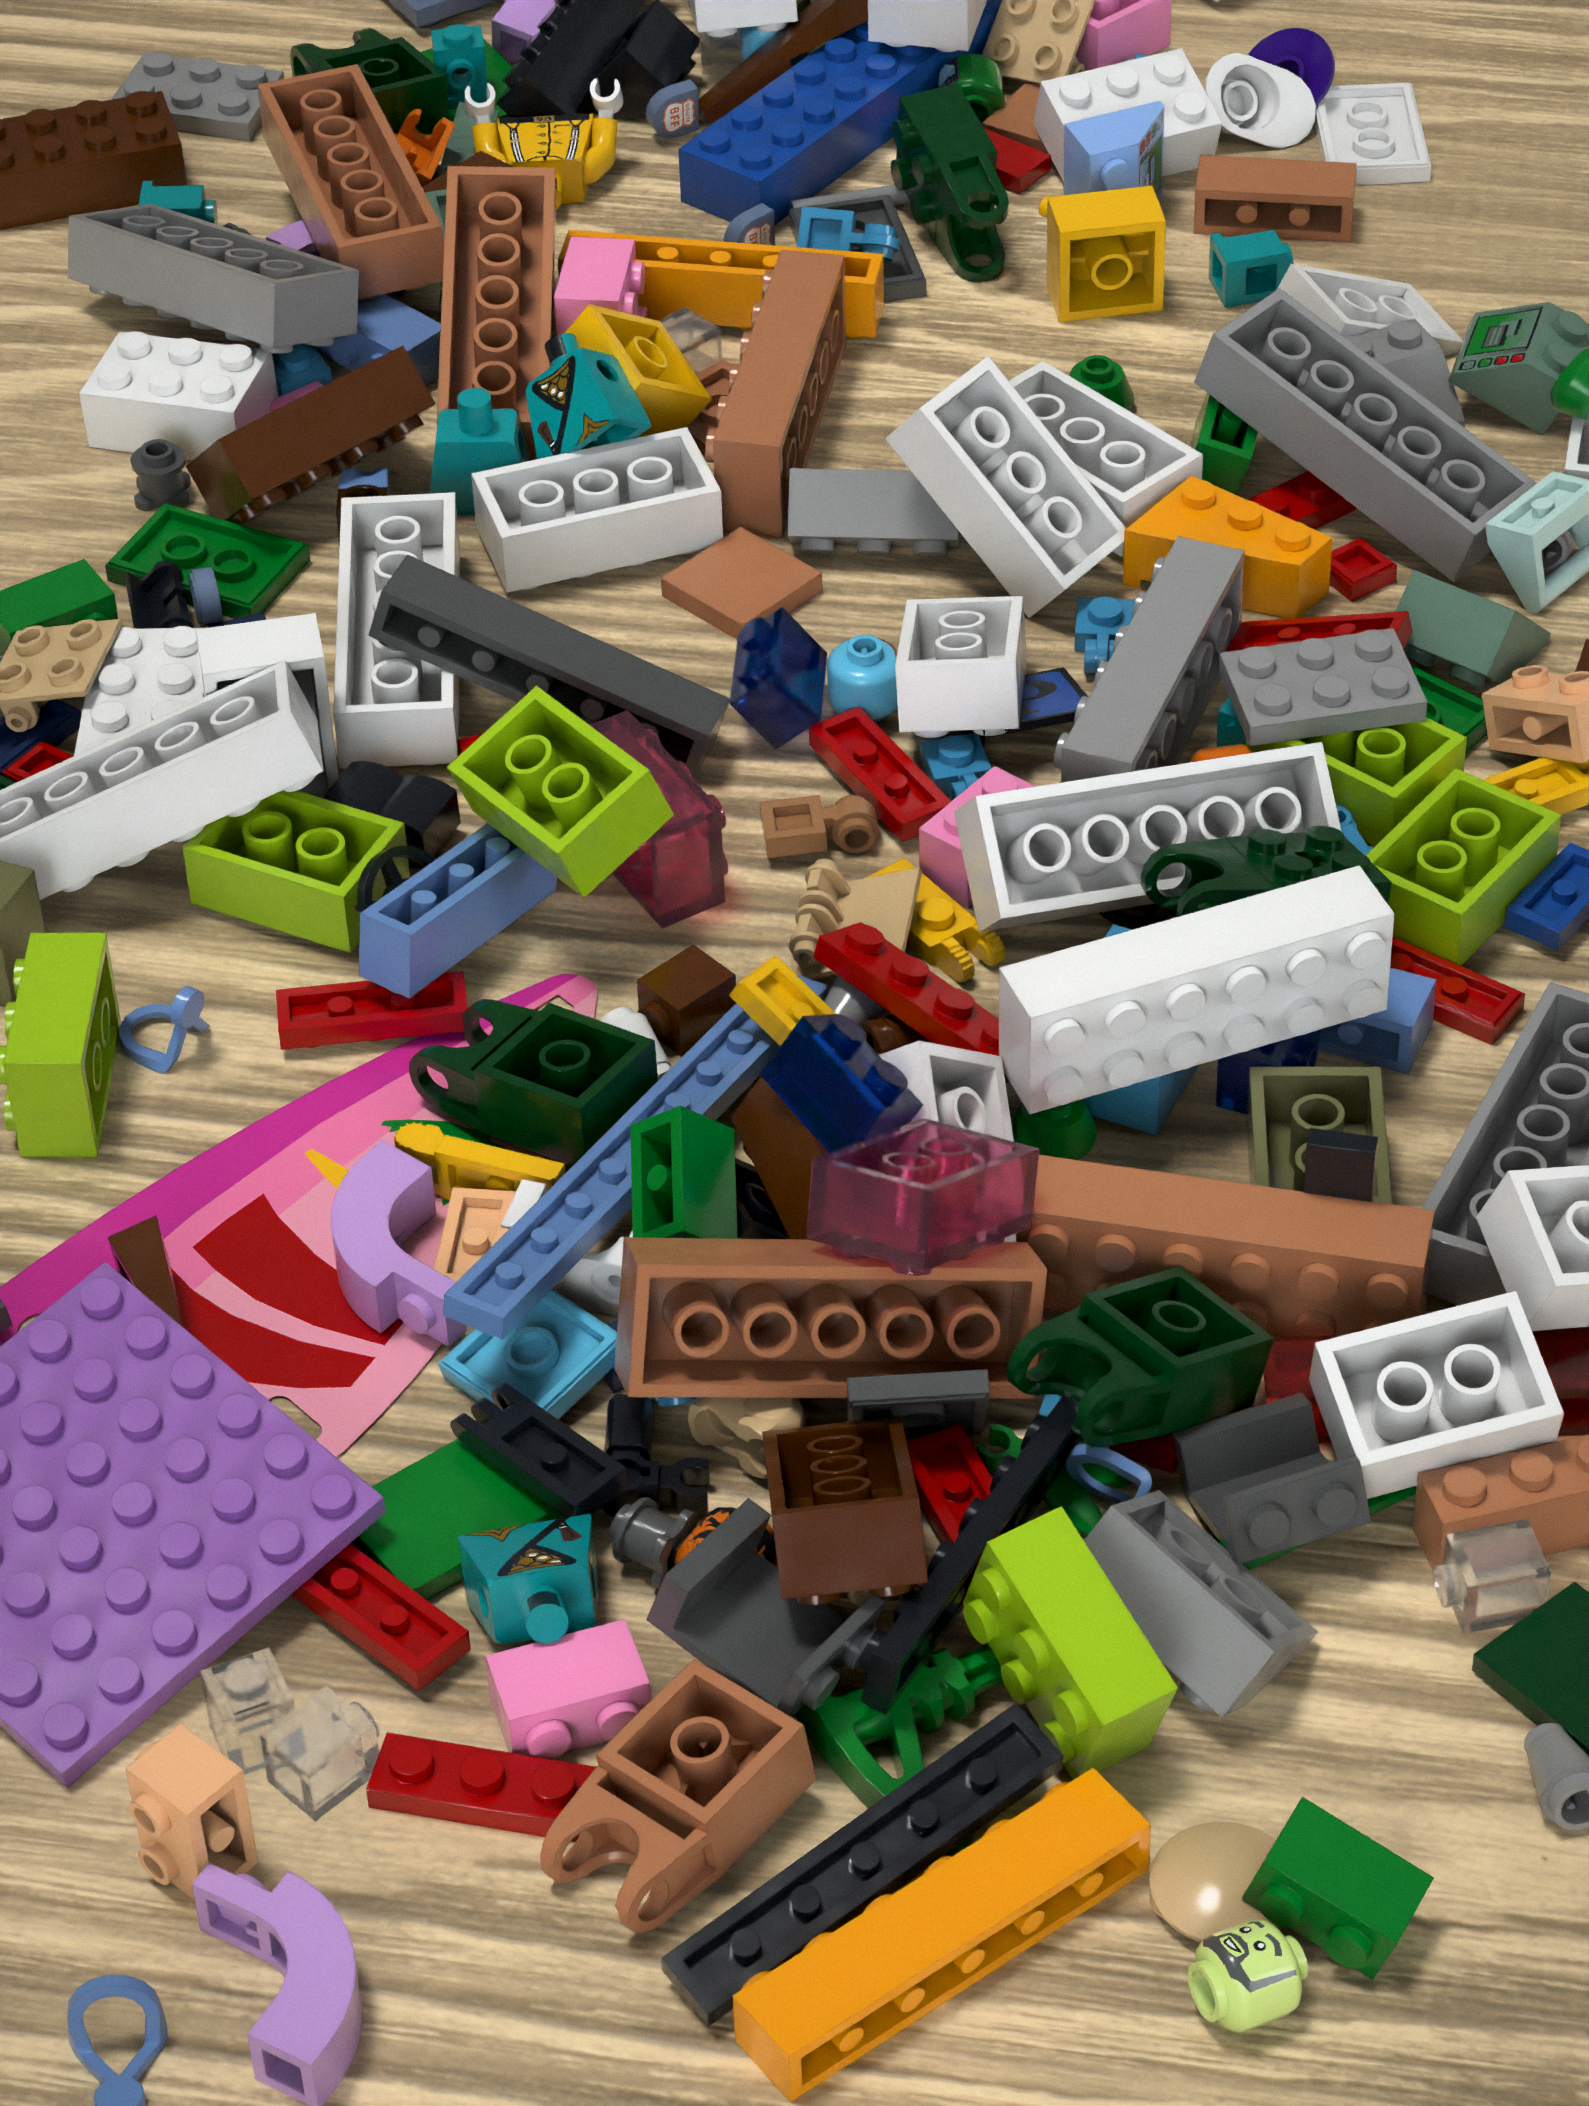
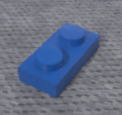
M1570 842L1506 908L1504 927L1559 951L1589 919V850Z

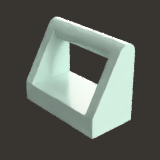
M1552 471L1485 524L1488 546L1523 606L1531 613L1541 611L1589 572L1588 479ZM1569 530L1579 551L1548 576L1544 577L1541 550L1565 531Z

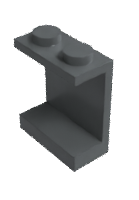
M1302 1392L1172 1433L1183 1493L1238 1565L1371 1523L1360 1460L1356 1455H1352L1330 1463L1320 1452L1312 1404Z
M748 1498L665 1574L646 1620L704 1665L790 1717H793L805 1705L812 1710H816L835 1688L840 1678L838 1672L846 1664L853 1670L859 1668L864 1649L875 1632L873 1628L886 1601L879 1596L872 1595L846 1620L826 1604L804 1605L798 1603L796 1598L782 1599L778 1568L756 1552L771 1514Z

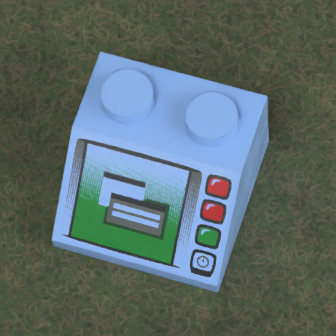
M1156 101L1065 123L1063 195L1153 186L1157 199H1159L1162 195L1165 107L1163 103Z

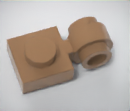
M819 795L759 802L767 858L797 857L808 853L828 851L827 838L832 837L834 843L846 852L861 853L868 850L879 835V824L874 806L858 795L844 796L834 805H830L831 807L825 808L821 807Z

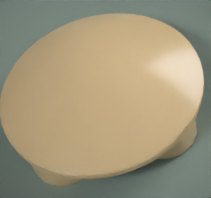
M1234 1822L1204 1823L1179 1832L1161 1847L1153 1860L1149 1877V1903L1152 1910L1179 1933L1199 1942H1202L1209 1935L1249 1920L1260 1919L1272 1923L1258 1908L1243 1900L1242 1896L1276 1839L1259 1829ZM1272 1923V1924H1273L1275 1927H1277L1278 1929L1281 1928V1926H1278V1925Z

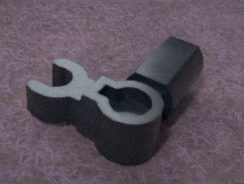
M615 1394L609 1400L607 1408L604 1452L626 1467L629 1487L604 1505L602 1509L606 1514L614 1518L624 1505H632L638 1499L648 1497L657 1503L658 1511H660V1506H672L680 1513L684 1509H688L698 1515L707 1513V1487L689 1486L710 1485L709 1460L686 1458L679 1460L672 1466H661L660 1460H651L654 1419L652 1401L648 1397H628L627 1394Z

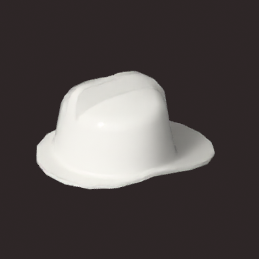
M1240 53L1222 56L1211 66L1205 79L1204 90L1222 121L1221 132L1227 135L1239 136L1267 147L1281 149L1297 145L1309 135L1315 123L1316 104L1311 90L1300 77L1286 69Z

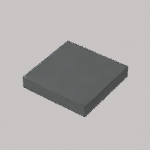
M988 1369L847 1378L846 1422L901 1416L906 1439L919 1438L960 1424L966 1435H981V1432L985 1430L990 1393Z

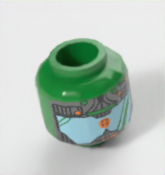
M969 53L959 55L949 60L940 70L938 88L958 83L981 124L994 111L1004 106L1003 77L1000 67L993 59L981 54Z

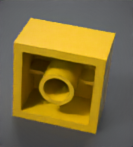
M1153 186L1053 197L1047 195L1042 199L1039 205V214L1047 218L1046 287L1059 322L1163 311L1166 219Z
M588 304L564 333L574 334L580 348L609 354L618 360L652 426L636 438L688 427L712 400L661 321Z

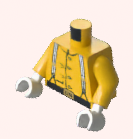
M598 78L591 82L590 94L596 111H598V118H593V113L496 118V123H491L490 119L495 110V90L493 86L487 83V101L483 103H477L471 99L470 87L467 86L464 110L476 122V125L471 127L475 153L482 151L514 167L555 168L556 210L561 204L580 203L586 198L589 184L596 183L612 168L615 162L618 121L613 119V114L618 112L623 105L620 83L615 79L613 94L608 97H600Z

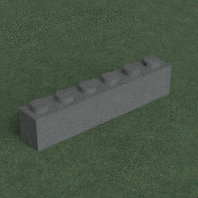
M410 555L405 557L382 589L368 635L517 703L535 686H538L622 750L691 781L715 743L730 702V698Z

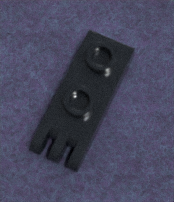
M502 1383L491 1392L494 1403L486 1398H482L471 1406V1413L474 1419L462 1413L450 1422L454 1435L462 1443L565 1517L584 1514L593 1515L629 1487L625 1466L507 1383Z

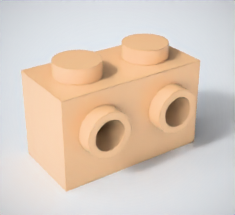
M1542 665L1525 666L1514 670L1512 678L1482 693L1490 750L1584 763L1589 760V671L1557 674L1549 673L1548 668Z
M180 1723L160 1741L147 1745L140 1751L134 1762L125 1768L132 1800L129 1804V1811L136 1822L141 1847L138 1850V1857L147 1873L158 1883L168 1885L171 1882L195 1901L192 1883L208 1863H212L235 1875L247 1873L258 1863L243 1769Z

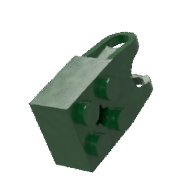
M366 28L354 32L352 37L354 45L348 48L325 49L311 43H302L291 47L290 61L293 77L358 64L395 134H398L408 114L415 109L422 111L420 120L415 126L424 135L432 134L434 126L443 117L449 120L447 74L403 37L389 39L375 29Z
M958 83L900 97L898 120L894 121L892 125L897 153L896 159L891 161V175L896 188L899 191H905L910 200V207L915 222L918 225L924 224L931 239L960 278L972 282H985L997 278L1004 269L1005 253L996 224L1001 225L1006 220L1009 208L1007 193L996 173L997 149ZM973 254H983L989 256L992 263L987 266L978 267L969 264L965 259Z
M1312 826L1306 832L1281 833L1271 829H1256L1251 831L1248 836H1231L1170 844L1154 852L1144 864L1141 873V887L1148 898L1160 907L1177 910L1176 917L1359 865L1387 904L1389 903L1392 882L1340 830L1329 826ZM1172 863L1185 864V876L1177 887L1164 890L1157 888V878L1166 866Z
M482 999L477 1001L461 1016L464 1024L463 1036L470 1046L459 1048L443 1045L428 1046L422 1048L409 1062V1074L413 1085L422 1098L433 1107L482 1133L571 1166L658 1081L655 1040L548 1003L541 1011L496 1000ZM479 1018L485 1019L492 1024L493 1030L490 1035H487L482 1029ZM427 1066L444 1075L448 1083V1089L441 1087L431 1078Z
M1177 1266L1083 1294L1079 1307L1036 1326L1019 1341L1007 1364L1006 1376L1013 1386L1025 1394L1036 1396L1044 1394L1064 1395L1077 1400L1078 1412L1075 1422L1071 1425L1073 1434L1090 1447H1106L1160 1437L1252 1407L1274 1337L1182 1267ZM1046 1348L1040 1363L1028 1369L1032 1359Z

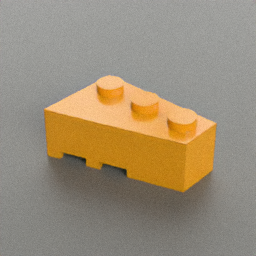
M1192 475L1124 530L1123 585L1141 588L1143 580L1151 582L1157 559L1159 557L1166 558L1177 536L1245 550L1242 610L1286 619L1300 618L1329 593L1332 537Z

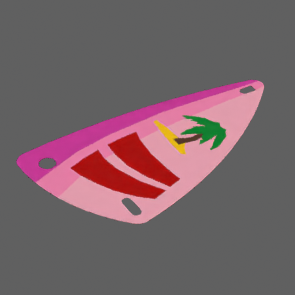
M560 974L497 1001L535 1010L554 997L560 996L573 1006L570 1009L571 1011L595 1018L598 993L596 986L588 978L576 974ZM479 1018L482 1029L487 1035H490L493 1030L492 1024L485 1019ZM464 1031L419 1036L325 1083L181 1165L98 1218L0 1287V1299L6 1306L13 1325L0 1332V1346L18 1333V1329L23 1321L31 1316L41 1314L104 1262H107L117 1271L108 1237L157 1215L169 1257L184 1328L268 1400L281 1396L293 1402L321 1427V1434L315 1440L335 1457H339L387 1410L442 1345L441 1342L425 1333L419 1334L414 1332L399 1318L385 1331L379 1333L366 1324L345 1299L338 1281L331 1229L333 1200L345 1175L361 1157L381 1140L395 1147V1131H398L400 1126L403 1127L406 1123L412 1124L413 1122L416 1124L422 1123L424 1126L427 1124L438 1126L444 1135L480 1142L552 1161L554 1159L482 1133L426 1102L417 1092L411 1081L409 1062L412 1057L422 1048L428 1046L443 1045L459 1048L470 1045L463 1036ZM427 1066L431 1078L441 1087L448 1089V1083L444 1075ZM434 1194L436 1215L411 1235L401 1246L404 1252L433 1269L450 1202L449 1200L441 1199L440 1195Z

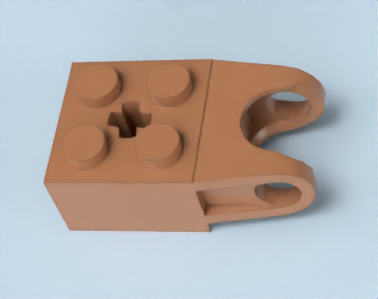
M693 1659L596 1754L598 1766L557 1816L546 1834L540 1854L541 1869L545 1875L554 1881L567 1884L586 1877L594 1870L607 1864H631L615 1903L620 1924L637 1933H644L655 1929L716 1880L720 1879L816 1781L804 1725L698 1660ZM579 1834L578 1840L567 1852V1854L563 1857L564 1851L570 1843V1841L576 1835ZM650 1891L647 1900L639 1909L641 1901L643 1900L645 1895Z

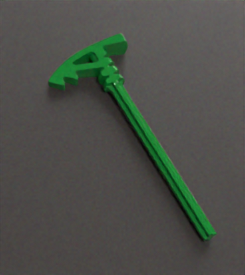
M1416 1486L1367 1499L1370 1515L1415 1495ZM1216 1539V1541H1217L1221 1546H1223L1222 1543L1219 1541V1539ZM1308 1543L1242 1564L1248 1570H1251ZM988 1644L959 1657L952 1656L948 1649L941 1648L929 1655V1667L923 1663L886 1715L860 1702L863 1689L856 1687L837 1696L830 1694L816 1710H812L805 1705L795 1714V1717L804 1725L805 1732L841 1780L863 1804L870 1808L925 1768L916 1728L928 1734L943 1727L944 1713L954 1720L973 1714L975 1698L979 1694L1004 1683L1001 1676V1664ZM879 1740L887 1741L890 1745L898 1779L891 1777L865 1747ZM976 1832L947 1852L945 1856L952 1857L973 1844Z

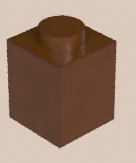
M693 944L637 979L639 1007L637 1013H642L646 1016L658 1041H661L682 1057L736 1004L729 996L736 986V974Z

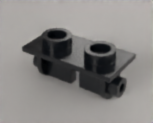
M164 560L156 563L142 580L129 572L126 573L124 577L134 629L174 628L178 626L193 628L186 599L181 597L185 592L183 587L184 578L180 567Z

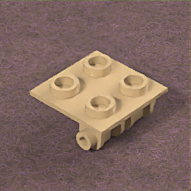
M1002 0L982 55L994 60L1001 69L1002 77L1035 84L1084 72L1085 66L1079 63L1075 56L1096 0Z
M86 619L70 625L52 627L35 625L16 631L0 662V709L5 717L6 725L15 732H24L37 724L41 710L40 707L44 706L48 700L87 696L123 624L121 619L104 621Z
M819 859L808 867L805 874L806 889L808 891L800 896L799 908L795 916L797 929L789 941V950L793 955L790 969L795 974L809 979L837 975L813 958L820 935L860 922L878 929L887 941L905 953L922 875L920 867L848 882L845 881L838 870V865L830 859Z

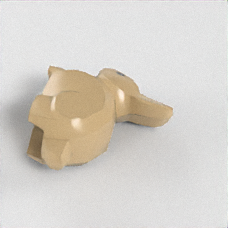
M703 1397L689 1406L687 1418L691 1434L698 1443L703 1446L711 1444L717 1449L737 1457L740 1466L754 1477L763 1479L767 1478L762 1432L807 1427L804 1410L799 1398Z

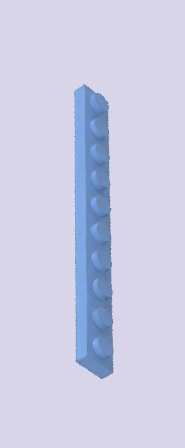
M796 974L825 1001L828 995V985ZM736 1003L444 1294L443 1316L503 1340L632 1207L630 1125L678 1106H683L716 1121L784 1049Z

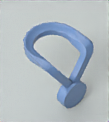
M185 986L175 996L171 1006L166 1004H150L136 1008L126 1015L120 1024L119 1045L124 1054L134 1062L155 1072L164 1073L169 1070L180 1056L187 1030L190 1029L202 1034L210 1026L199 1017L204 1005V994L193 987ZM151 1018H164L175 1024L166 1054L143 1047L135 1042L132 1037L134 1028L142 1021Z
M1087 1444L1076 1445L1070 1450L1066 1459V1469L1081 1487L1092 1494L1114 1504L1133 1499L1124 1492L1112 1489L1092 1478L1081 1465L1082 1463L1099 1464L1135 1483L1138 1486V1491L1134 1498L1149 1493L1152 1484L1149 1471L1125 1456L1105 1447H1090Z
M105 1975L91 1979L78 1987L69 1999L67 2023L69 2043L74 2054L101 2083L95 2090L94 2104L95 2106H146L143 2086L138 2080L159 2055L168 2035L166 2020L156 1991L147 1983L128 1975ZM109 1996L125 1997L134 2000L143 2008L146 2015L145 2043L119 2076L93 2050L83 2021V2013L90 2004L98 1999Z

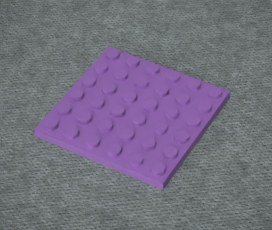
M107 1262L101 1264L0 1346V1727L66 1788L80 1778L386 1513L383 1496Z

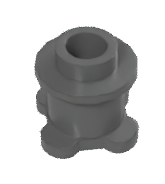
M155 439L144 443L132 454L130 459L132 470L138 475L136 484L140 490L134 496L136 508L142 511H150L154 508H160L164 503L181 508L189 504V494L186 492V489L191 486V477L187 472L182 471L186 464V456L180 446L167 440Z
M648 1497L640 1498L632 1505H624L617 1512L609 1530V1540L613 1543L612 1551L614 1558L623 1564L635 1561L653 1570L651 1585L659 1589L665 1574L676 1565L675 1556L679 1544L696 1527L698 1514L684 1509L675 1519L658 1511L657 1503Z

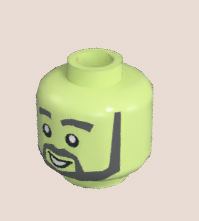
M1253 1919L1209 1935L1198 1945L1194 1963L1188 1967V1985L1196 2007L1204 2018L1209 2022L1217 2021L1229 2031L1246 2032L1285 2017L1298 2007L1302 1994L1301 1980L1306 1979L1308 1975V1965L1304 1951L1294 1937L1290 1935L1284 1937L1277 1927L1266 1920Z

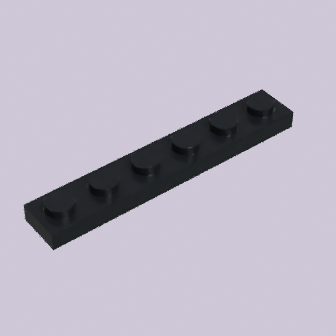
M1063 1395L1047 1417L1041 1414H1037L1034 1417L1022 1440L1020 1448L1022 1452L1017 1458L1007 1455L1002 1460L991 1482L990 1495L986 1500L979 1497L974 1498L967 1508L959 1526V1537L954 1543L944 1540L938 1546L927 1569L928 1583H924L921 1587L912 1584V1590L904 1593L898 1603L893 1617L894 1624L890 1630L886 1632L879 1628L874 1632L864 1649L859 1664L861 1669L867 1671L860 1702L885 1715L889 1712L963 1610V1601L986 1543L1025 1524L1065 1470L1066 1459L1070 1450L1078 1445L1080 1441L1071 1429V1425L1075 1422L1077 1416V1404L1079 1401Z
M1017 1703L1013 1704L661 1958L662 1971L709 2027L733 2009L732 1996L739 1992L751 1977L763 1971L771 1972L801 1953L804 1947L816 1936L825 1932H834L861 1915L866 1907L876 1898L884 1894L893 1893L1062 1769L1064 1756Z

